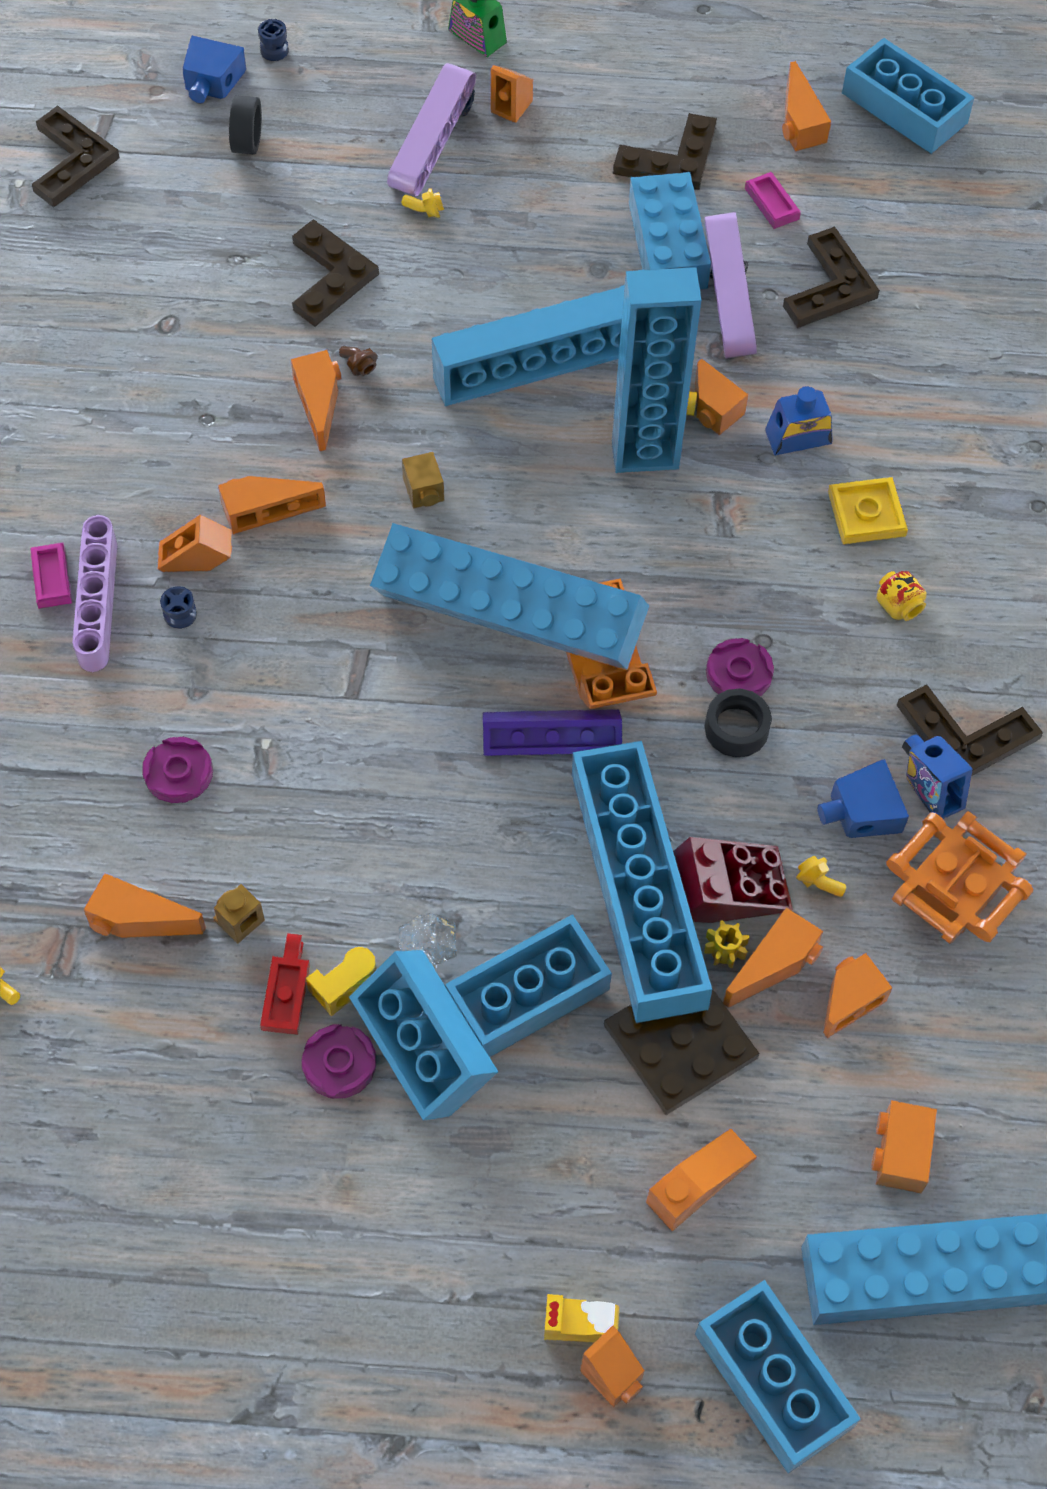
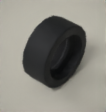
M235 95L232 100L229 117V144L232 153L254 155L258 151L262 123L259 97Z
M741 688L726 690L716 695L709 704L704 725L706 738L713 748L724 755L732 757L750 756L758 752L767 742L772 722L770 707L762 697L753 691ZM729 709L745 710L756 718L758 729L750 736H731L719 727L718 717L722 712Z

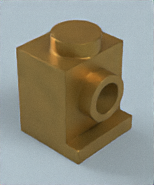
M242 884L236 889L226 891L218 899L214 907L216 914L213 917L214 921L237 944L265 921L261 902ZM249 916H251L248 920H246V921L240 926V924H241L245 919H247Z

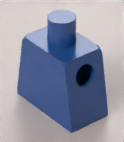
M192 35L183 64L185 89L189 91V97L196 103H203L207 96L219 99L225 98L246 71L244 47Z
M885 759L836 780L831 792L832 801L818 804L817 807L818 815L823 825L840 821L846 836L849 838L902 833L909 818Z

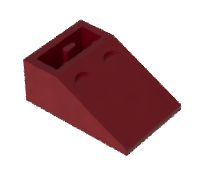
M689 837L673 851L693 922L716 923L721 920L731 921L781 914L786 907L791 911L793 910L778 846Z

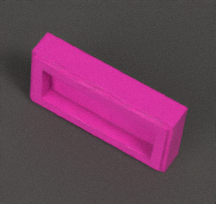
M772 172L746 181L745 190L773 229L800 219L801 211Z
M64 543L31 547L38 608L71 604L72 598Z

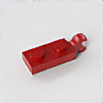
M287 933L284 956H272L260 1023L261 1031L294 1035L299 1033L307 986L306 977H308L310 968L309 960L301 959L304 942H301L302 935Z

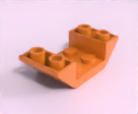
M621 578L600 582L601 584L624 590ZM636 646L627 670L566 652L579 697L589 709L657 695L648 663H641Z

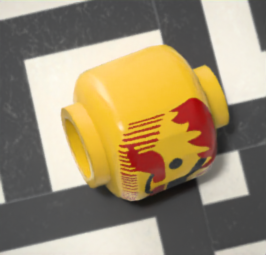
M891 571L879 581L880 588L877 591V601L893 619L909 621L924 610L927 592L910 572L901 571L895 573Z

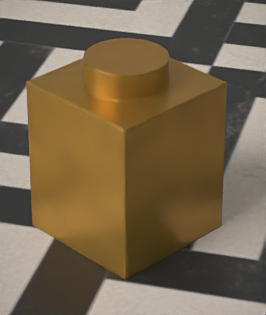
M429 452L403 458V480L413 509L422 506L429 507L443 502L444 481L434 453Z

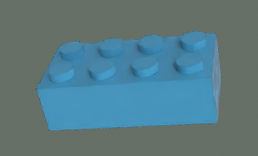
M885 38L881 39L846 68L842 89L843 95L931 154L968 124L975 98Z
M690 172L631 177L629 207L642 269L656 270L696 267L700 289H708L711 262Z
M572 914L446 983L445 987L488 1056L491 1057L609 991L612 973Z
M423 950L395 951L349 996L423 1121L451 1116L498 1073L492 1060Z
M765 1280L699 1322L695 1336L788 1474L854 1429L861 1420Z

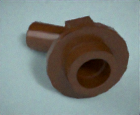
M342 346L339 349V355L342 358L348 359L347 365L354 376H366L376 368L378 355L370 348L361 351L357 347Z

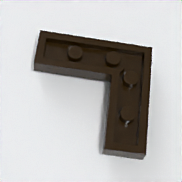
M57 105L36 121L37 129L71 155L33 182V192L52 207H55L120 158L119 151Z
M689 113L677 155L619 145L613 165V174L625 177H642L690 172L694 190H700L716 129L717 118Z
M314 219L292 235L293 244L330 271L292 302L293 311L314 327L379 275L378 265Z
M834 226L809 235L807 245L832 281L784 298L783 308L796 327L799 328L878 299L880 290Z
M927 684L899 698L896 705L924 742L936 736L942 737L972 767L971 776L1040 740L1043 734L1024 707H1021L966 736Z

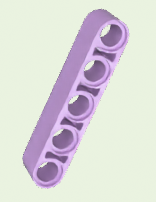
M449 63L443 66L390 168L387 179L389 187L413 196L420 194L474 89L476 81L475 72Z
M736 212L705 217V228L725 358L757 354Z
M101 515L88 518L82 527L72 641L79 665L82 669L89 672L99 671L107 665L111 637L117 541L109 518ZM93 648L95 649V650H93V651L86 652V651L89 650V649H93Z

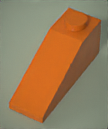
M794 61L790 62L786 90L785 119L782 131L784 138L790 141L794 150L799 151L827 143L831 120L797 62Z
M324 350L291 359L293 380L319 451L326 450L338 396L337 380L341 379V372L337 361L332 362L328 351Z
M247 476L240 479H232L218 485L221 505L232 534L326 507L322 482Z
M104 873L84 908L90 928L104 936H108L110 933L120 938L203 934L206 929L202 913Z
M786 907L726 989L723 1000L724 1005L731 1007L798 974L806 962L813 965L823 950V946L819 944L823 931Z
M729 1129L682 1161L649 1189L646 1203L667 1227L674 1231L751 1164L757 1156L732 1129Z

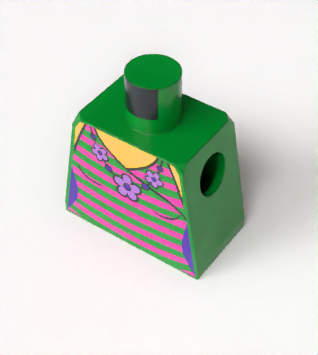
M497 0L452 1L448 31L486 57H489L507 43L503 9L500 2Z

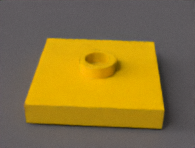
M893 477L829 485L828 494L842 544L906 537L908 528Z

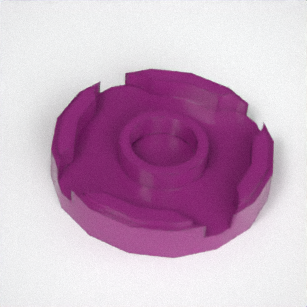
M744 638L728 639L717 644L708 657L706 664L707 681L714 692L720 694L729 689L741 688L762 696L770 687L774 673L773 660L767 650L760 644L756 646L753 643H749L750 640Z
M184 736L170 737L162 740V744L156 748L153 746L147 752L142 765V775L149 792L159 800L169 803H185L199 797L208 788L213 777V764L209 753L197 740Z
M332 1024L319 1029L308 1039L302 1054V1071L307 1083L318 1094L331 1099H343L360 1093L370 1084L376 1071V1052L370 1038L360 1029L353 1026L350 1028L342 1026V1024Z

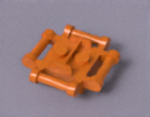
M970 811L963 815L953 829L948 827L943 818L938 814L929 813L922 821L923 826L899 853H893L886 861L887 867L905 881L895 892L892 900L899 906L904 904L941 932V938L949 944L966 929L981 940L991 942L998 934L997 928L1018 903L1021 900H1027L1034 890L1027 880L1012 874L1024 860L1027 853L1018 847L1016 849L1012 848L977 822V817ZM967 832L970 833L972 836H974L976 839H978L992 851H994L1003 859H1005L1006 862L1001 866L1000 864L995 862L997 856L993 852H991L989 849H987L973 837L969 836L967 839L963 838V836ZM934 835L942 842L915 870L910 866L909 862ZM1002 887L1009 891L986 919L977 917Z

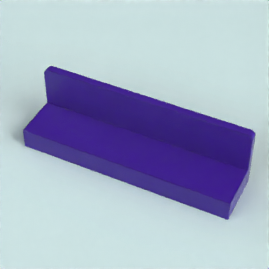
M618 709L482 713L484 756L573 754V752L622 744V717Z

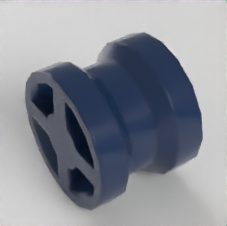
M181 586L171 587L164 591L161 595L160 604L165 622L177 629L186 628L193 624L196 620L197 611L191 591ZM174 609H182V611H174Z

